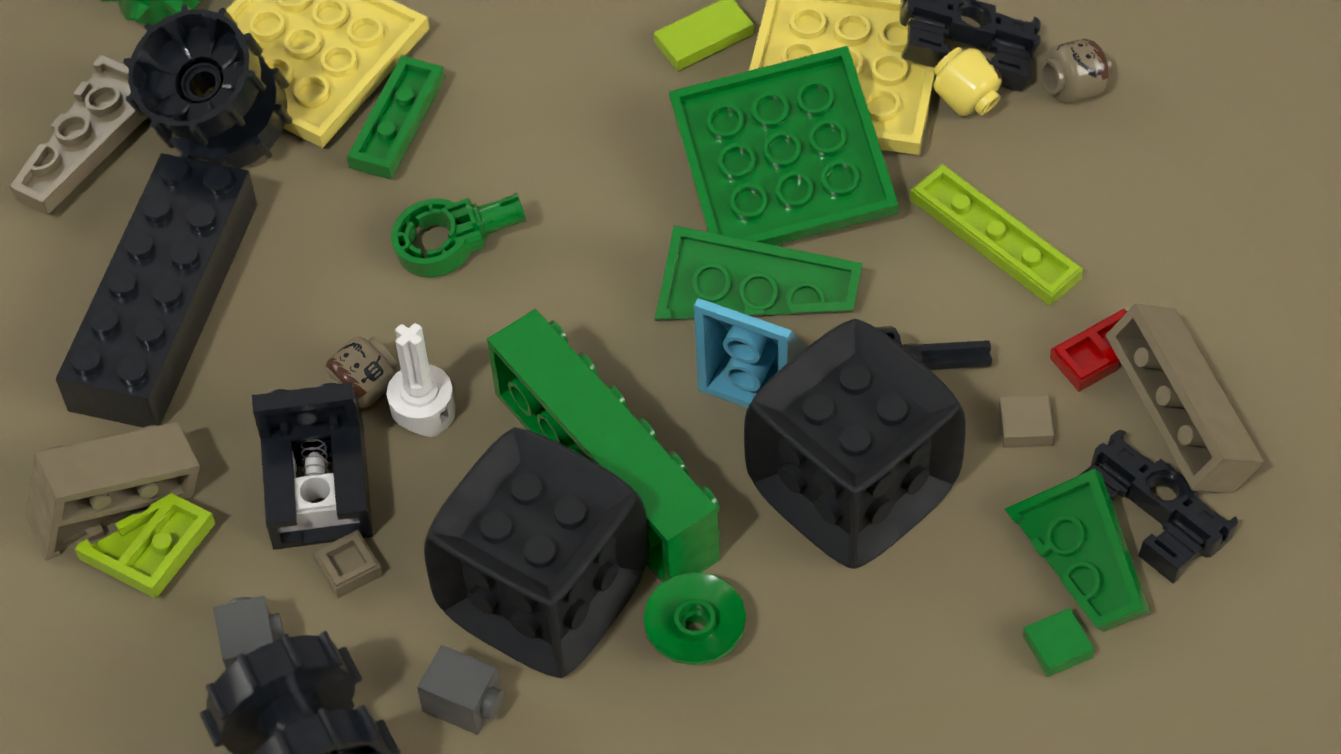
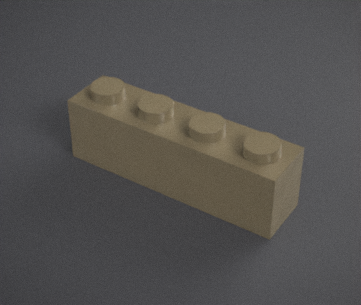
M1134 304L1105 335L1191 490L1234 493L1264 463L1261 455L1176 309Z

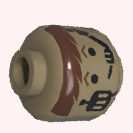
M1081 39L1058 44L1050 48L1045 56V60L1041 63L1040 78L1048 94L1053 95L1060 102L1071 103L1102 94L1111 75L1112 64L1108 54L1102 51L1096 42L1089 39Z
M354 337L327 360L325 369L331 378L328 383L342 384L352 382L354 393L358 396L360 408H368L387 392L388 383L395 375L394 369L398 366V363L375 337H371L368 341L362 337Z

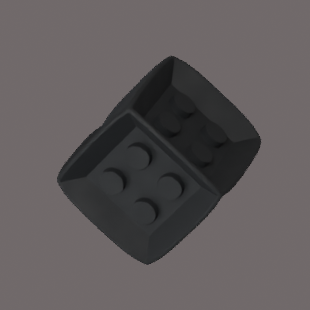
M852 319L831 329L772 376L755 395L747 408L744 419L746 469L760 494L785 520L826 555L846 567L855 569L875 559L924 519L948 494L962 469L966 435L965 414L952 391L925 365L879 329L862 320Z
M516 427L501 435L478 459L453 490L435 516L424 543L425 565L432 595L437 605L445 614L465 631L533 670L557 678H564L576 669L610 628L636 590L649 557L646 510L640 496L625 481L599 464L544 435Z

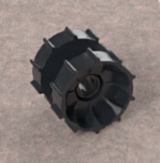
M186 4L181 6L180 12L165 17L153 26L149 23L145 24L144 28L147 32L138 42L132 57L125 58L123 61L129 69L128 82L131 93L126 97V101L140 116H147L151 121V127L169 148L175 147L180 152V157L239 169L251 165L264 155L267 158H271L272 153L270 149L279 139L285 124H291L293 121L287 113L288 102L285 88L289 87L290 84L277 67L271 69L267 65L264 57L261 55L263 49L251 33L243 34L238 28V24L225 8H221L218 12L204 9L191 10ZM215 87L211 93L203 96L207 90Z
M323 631L319 635H300L289 637L287 633L283 634L280 640L264 645L247 655L243 653L237 655L238 661L225 670L215 683H209L205 686L208 692L206 710L200 713V717L214 746L219 747L223 745L232 754H400L384 720L376 722L368 713L365 705L352 709L355 707L352 701L355 694V684L360 682L362 677L347 648L342 647L338 649L327 631Z

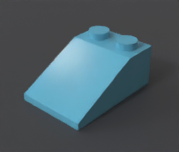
M700 298L694 304L698 391L748 408L764 384L808 347L792 330Z

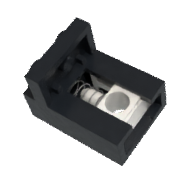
M352 382L342 384L325 383L318 387L296 390L277 389L265 394L252 395L253 415L261 441L265 520L273 550L330 543L356 530L360 532L363 538L373 537L364 425L358 396L354 393ZM328 462H333V473H329L327 469ZM305 465L302 471L306 475L298 477V466ZM324 498L321 502L310 503L313 500Z

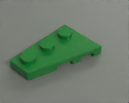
M1092 469L1004 508L1010 518L1020 526L1030 539V543L1039 555L1045 558L1059 576L1060 582L1096 628L1105 632L1150 613L1104 479L1099 471Z

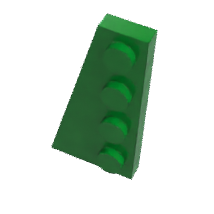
M674 225L655 321L694 319V304L698 298L752 317L853 312L863 263Z

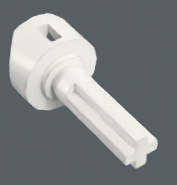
M416 323L410 328L401 324L395 329L397 338L395 342L401 370L395 373L389 381L386 392L392 418L407 430L422 436L434 437L447 430L455 418L456 404L451 380L442 369L428 363L422 327Z

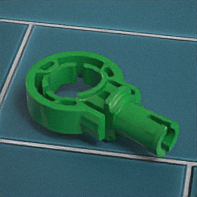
M517 193L478 207L476 203H471L470 198L455 203L442 198L426 199L411 205L399 215L392 227L391 242L399 262L408 272L420 277H439L459 268L468 259L471 252L485 248L484 240L488 239L487 234L527 222ZM417 225H419L421 230H425L433 225L447 227L449 238L440 248L428 250L426 254L428 258L424 257L421 249L413 246L415 238L418 237V232L415 228Z

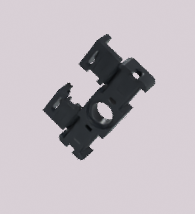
M901 0L900 23L905 27L908 23L907 44L902 52L901 59L935 68L948 54L949 45L943 44V38L988 49L990 45V51L995 52L990 62L1002 75L1000 86L1020 92L1023 91L1030 78V60L1040 44L1041 36L1037 34L1041 29V22L1037 17H1034L1032 22L1014 19L997 13L995 5L978 0ZM965 16L973 19L980 27L967 24L961 17Z
M1117 430L1110 436L1108 445L1101 443L1095 448L1091 466L1081 474L1092 469L1099 471L1102 474L1111 500H1115L1118 494L1122 498L1125 497L1130 488L1127 498L1163 525L1162 529L1165 531L1158 537L1151 534L1143 540L1138 556L1174 584L1179 579L1181 570L1201 552V556L1209 558L1233 538L1238 519L1234 516L1228 521L1218 515L1197 498L1199 491H1192L1182 474L1162 459L1154 464L1143 457L1124 441L1126 431ZM1154 486H1165L1170 488L1177 498L1168 501L1160 500L1151 493L1150 489Z

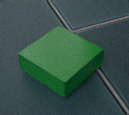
M1070 608L1023 628V638L1046 677L1092 659L1095 649Z

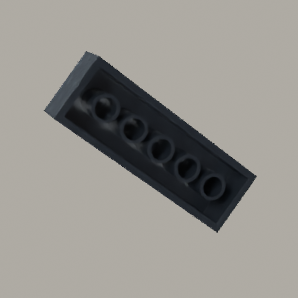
M164 153L160 154L57 374L56 382L68 412L142 428L150 425H161L256 210L257 201L249 170Z

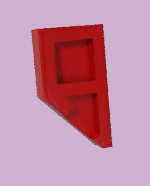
M1125 309L1051 348L1050 359L1078 392L1118 371L1120 361L1105 335L1127 312Z

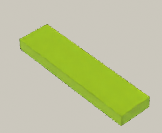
M941 164L910 190V201L1047 305L1052 306L1082 279V267L944 164Z

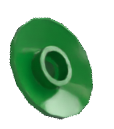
M698 572L675 575L658 585L647 599L643 614L646 637L656 651L675 663L694 666L715 662L732 652L743 637L747 619L743 600L731 584L715 575ZM692 623H699L704 626L700 630L686 629Z

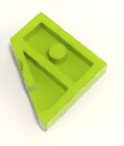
M170 493L150 504L149 508L144 512L132 514L115 523L118 531L91 545L88 539L80 542L76 546L75 552L79 560L157 599L216 523L211 512Z

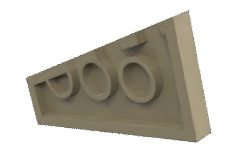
M102 54L99 55L93 64L96 72L89 82L82 81L73 93L76 101L68 113H60L51 125L54 133L49 141L36 147L10 186L16 200L47 215L147 118L146 115L140 116L126 101V97L131 94L128 82V67Z

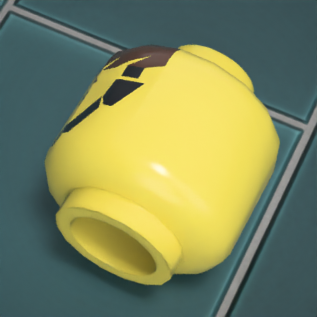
M961 47L952 50L937 64L933 71L937 76L934 81L936 93L959 116H968L974 112L982 116L990 111L1001 98L997 91L1002 83V75L976 48H969L963 51Z

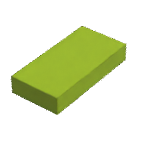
M719 0L655 31L654 43L678 72L753 35L754 23L734 0Z

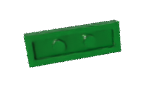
M401 55L347 155L349 168L392 179L445 79L443 66Z

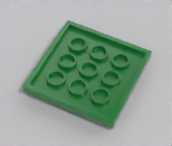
M848 45L668 91L707 232L770 245H779L899 214V205Z

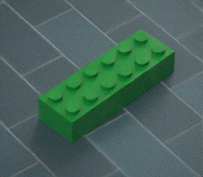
M535 308L487 338L495 394L527 430L544 435L614 473L640 496L646 510L648 524L649 557L647 566L662 583L675 575L691 572L702 573L720 561L719 538L721 533L718 528V511H720V507L713 493L706 486L698 487L689 477L688 470L682 459L675 452L667 453L658 443L653 428L644 418L637 420L632 415L620 391L613 385L607 387L601 381L590 358L582 352L577 354L570 347L568 339L558 323L553 320L548 322Z

